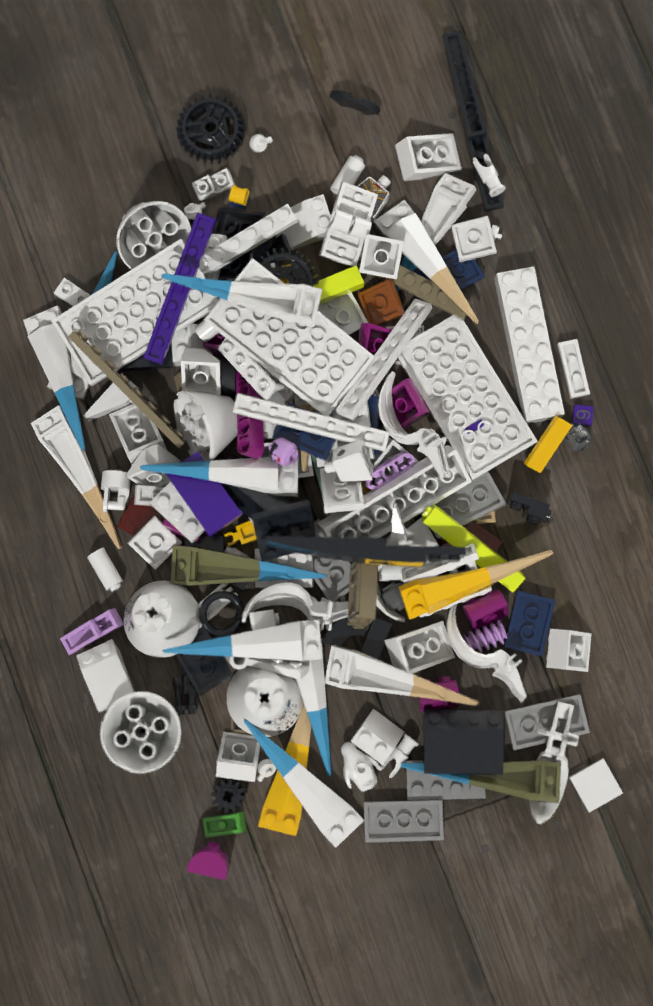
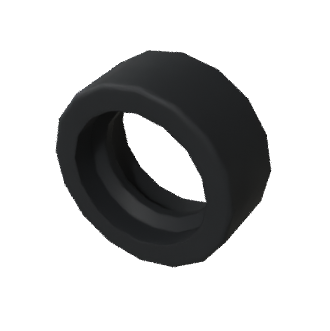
M221 359V394L236 395L237 370L227 359Z

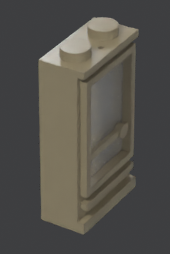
M353 562L350 566L352 570L350 571L349 621L347 625L353 626L354 629H364V627L375 620L378 565Z

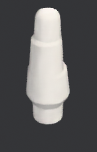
M229 546L224 551L225 553L248 557L240 550Z

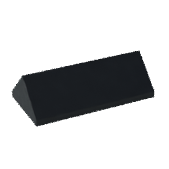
M231 455V456H230L228 459H226V460L239 459V458H237L235 455ZM221 483L237 508L250 519H252V514L292 503L285 496H275Z

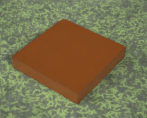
M391 278L358 293L368 323L380 326L405 314L393 279Z

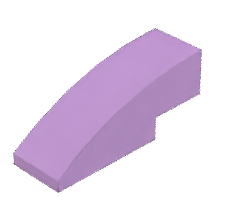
M113 608L89 620L60 638L68 654L72 655L123 626L124 623L116 608Z

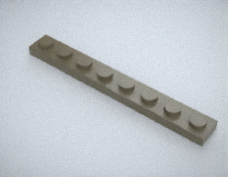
M363 246L357 263V267L359 268L364 248ZM399 265L397 279H393L395 286L463 321L465 320L467 314L434 282ZM377 276L383 280L389 279L386 277ZM467 300L470 307H472L473 302Z
M74 330L68 336L178 448L184 444L185 440L183 438L185 436L177 428L174 430L169 425L171 423L165 415L160 416L156 412L157 407L151 401L146 402L142 398L144 394L137 387L133 389L129 385L130 380L123 373L119 374L115 370L116 366L109 359L105 360L101 356L102 352L97 346H91L87 342L88 338L82 331L77 332Z

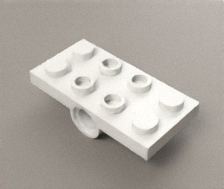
M341 182L319 256L350 267L357 265L366 234H369L372 223L370 219L378 194L346 182Z

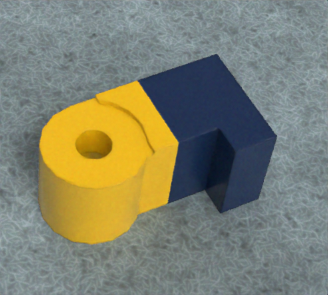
M233 185L229 196V208L247 210L250 201L249 190Z

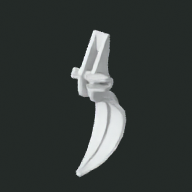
M391 372L382 386L378 404L380 418L386 431L390 432L389 435L399 443L406 445L419 444L417 451L424 453L431 460L434 468L442 478H450L451 475L444 451L446 437L440 438L433 429L421 428L415 433L408 434L398 422L392 402V385L396 374Z
M394 503L391 519L392 531L386 540V546H411L414 540L408 538V536H414L415 532L405 528L397 503ZM378 565V571L382 568L383 565ZM377 581V607L394 620L405 622V617L386 606L381 598L382 593Z
M290 582L278 583L263 589L247 603L242 615V622H245L249 613L261 607L286 605L301 610L307 616V621L319 620L320 630H323L325 624L326 629L331 631L332 622L348 617V601L334 602L322 597L321 601L318 602L299 584Z
M457 604L452 605L448 613L446 626L450 645L457 656L469 666L475 668H494L495 671L492 676L504 681L512 694L522 702L526 698V693L516 668L522 660L520 659L515 663L513 659L517 655L514 653L512 656H509L503 650L487 655L475 652L467 645L459 632L455 616Z
M562 702L557 704L550 733L542 729L537 730L538 734L549 736L546 750L540 753L536 760L561 763L560 801L564 794L569 772L568 760L564 755L566 744L577 746L579 739L578 735L568 732L574 705ZM558 718L567 720L564 733L556 732ZM553 739L562 741L561 748L552 746ZM529 800L530 810L536 823L542 824L547 821L556 811L560 801L552 803Z

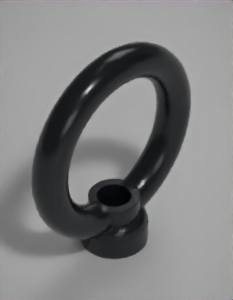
M218 591L209 595L202 602L199 610V619L202 627L208 633L215 636L233 634L241 627L242 623H249L250 616L248 615L245 622H242V615L246 607H244L238 596L227 591ZM218 599H228L237 608L235 622L224 629L213 627L207 619L208 607Z

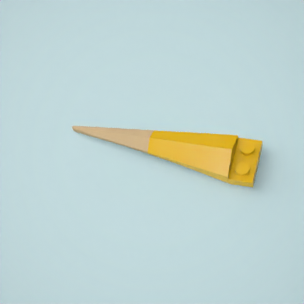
M548 550L502 564L455 574L416 579L399 586V591L409 619H413L427 612L431 614L554 553L552 550Z
M303 705L285 752L307 769L311 723ZM277 770L264 803L258 827L296 836L301 819L302 804Z

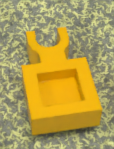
M251 521L235 526L237 530L235 533L229 532L224 534L225 537L233 536V541L227 543L228 546L237 544L239 540L243 545L256 540Z

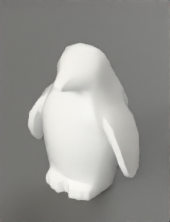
M352 742L344 743L341 747V753L344 758L343 772L347 786L352 789L350 779H352L361 791L373 788L378 783L373 766L381 771V767L374 758L361 752Z

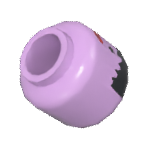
M278 438L269 445L270 459L281 466L292 465L298 458L297 446L285 438Z

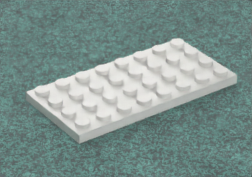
M179 239L51 320L90 386L97 384L107 376L68 336L74 330L77 332L82 331L88 338L87 342L91 346H97L102 352L101 356L105 360L109 359L116 366V371L143 355L147 349L172 282L163 279L162 274H175L185 247L182 239ZM199 268L195 278L206 279ZM191 288L174 335L210 313L218 303V297Z
M253 258L234 281L284 284ZM220 299L204 319L207 324L325 416L331 414L375 358L374 355L319 311H317L313 327L297 322L293 324Z
M451 316L411 339L397 358L407 376L415 384L426 407L446 437L449 445L457 450L471 480L538 442L463 320ZM480 419L482 420L478 424L477 430L475 432L472 430H465L466 427L470 426Z

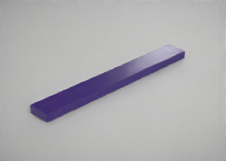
M197 212L174 275L196 277L216 223L215 218ZM171 282L143 358L163 365L191 288Z

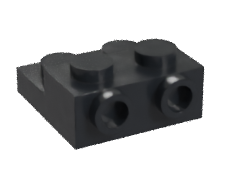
M516 493L509 495L506 504L510 505V509L516 511L524 510L522 517L526 518V522L537 524V522L545 523L550 519L552 510H549L550 504Z

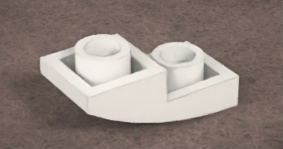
M225 168L212 176L207 175L193 182L192 185L198 199L201 201L230 190L235 183L229 170Z

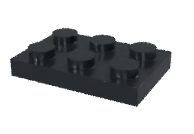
M201 627L192 643L211 640L212 637ZM176 654L200 696L234 676L223 656Z

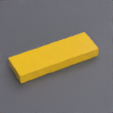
M555 415L524 464L541 473L572 425Z

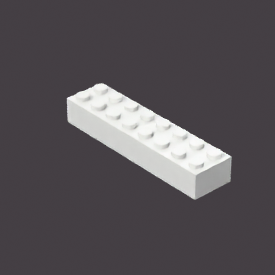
M528 267L497 273L494 281L521 414L527 424L552 420L555 415L561 418L565 413L535 268Z
M449 445L444 446L451 475L450 478H442L434 468L431 460L426 457L379 489L371 490L364 494L363 510L335 512L318 522L317 525L323 536L380 538L392 530L391 519L394 503H397L403 523L423 512L426 507H431L433 504L438 503L472 481L457 450Z

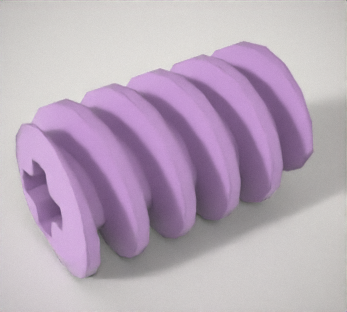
M499 620L497 621V627L490 623L489 629L486 626H482V632L477 628L475 629V635L469 631L468 638L465 635L464 638L470 648L474 651L477 649L480 653H483V646L490 650V644L496 648L497 641L504 645V639H507V635Z

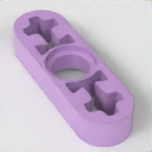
M405 451L396 454L373 469L372 477L376 478L374 485L370 483L371 480H365L363 484L371 490L379 489L411 469L415 463L413 455ZM403 457L408 458L406 460V465L402 463L404 461ZM387 466H392V474L386 476L384 472L385 468Z

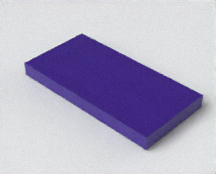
M197 451L181 463L204 461V459ZM165 473L209 537L242 515L221 483Z

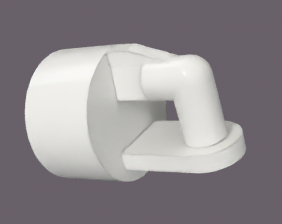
M106 469L102 472L101 489L104 490L103 512L125 509L126 502L130 496L131 480L127 478L128 471ZM110 492L118 493L117 501H109Z

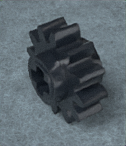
M222 779V786L215 784L214 787L217 792H212L211 795L216 797L212 804H219L218 811L223 807L225 808V814L228 813L229 808L235 813L236 805L238 807L243 806L240 800H245L246 796L241 795L245 788H238L240 781L232 784V779H229L228 783ZM226 791H229V793H233V796L230 801L228 800V798H224Z

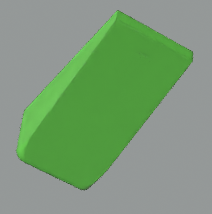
M243 811L202 818L205 838L246 831Z

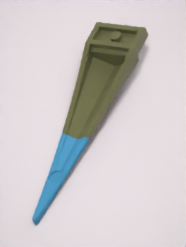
M173 545L171 584L190 586L325 578L327 576L322 573L202 547Z
M543 760L504 762L503 775L430 774L536 802L538 800L552 803L560 801L561 763ZM424 763L401 764L402 768L424 773Z

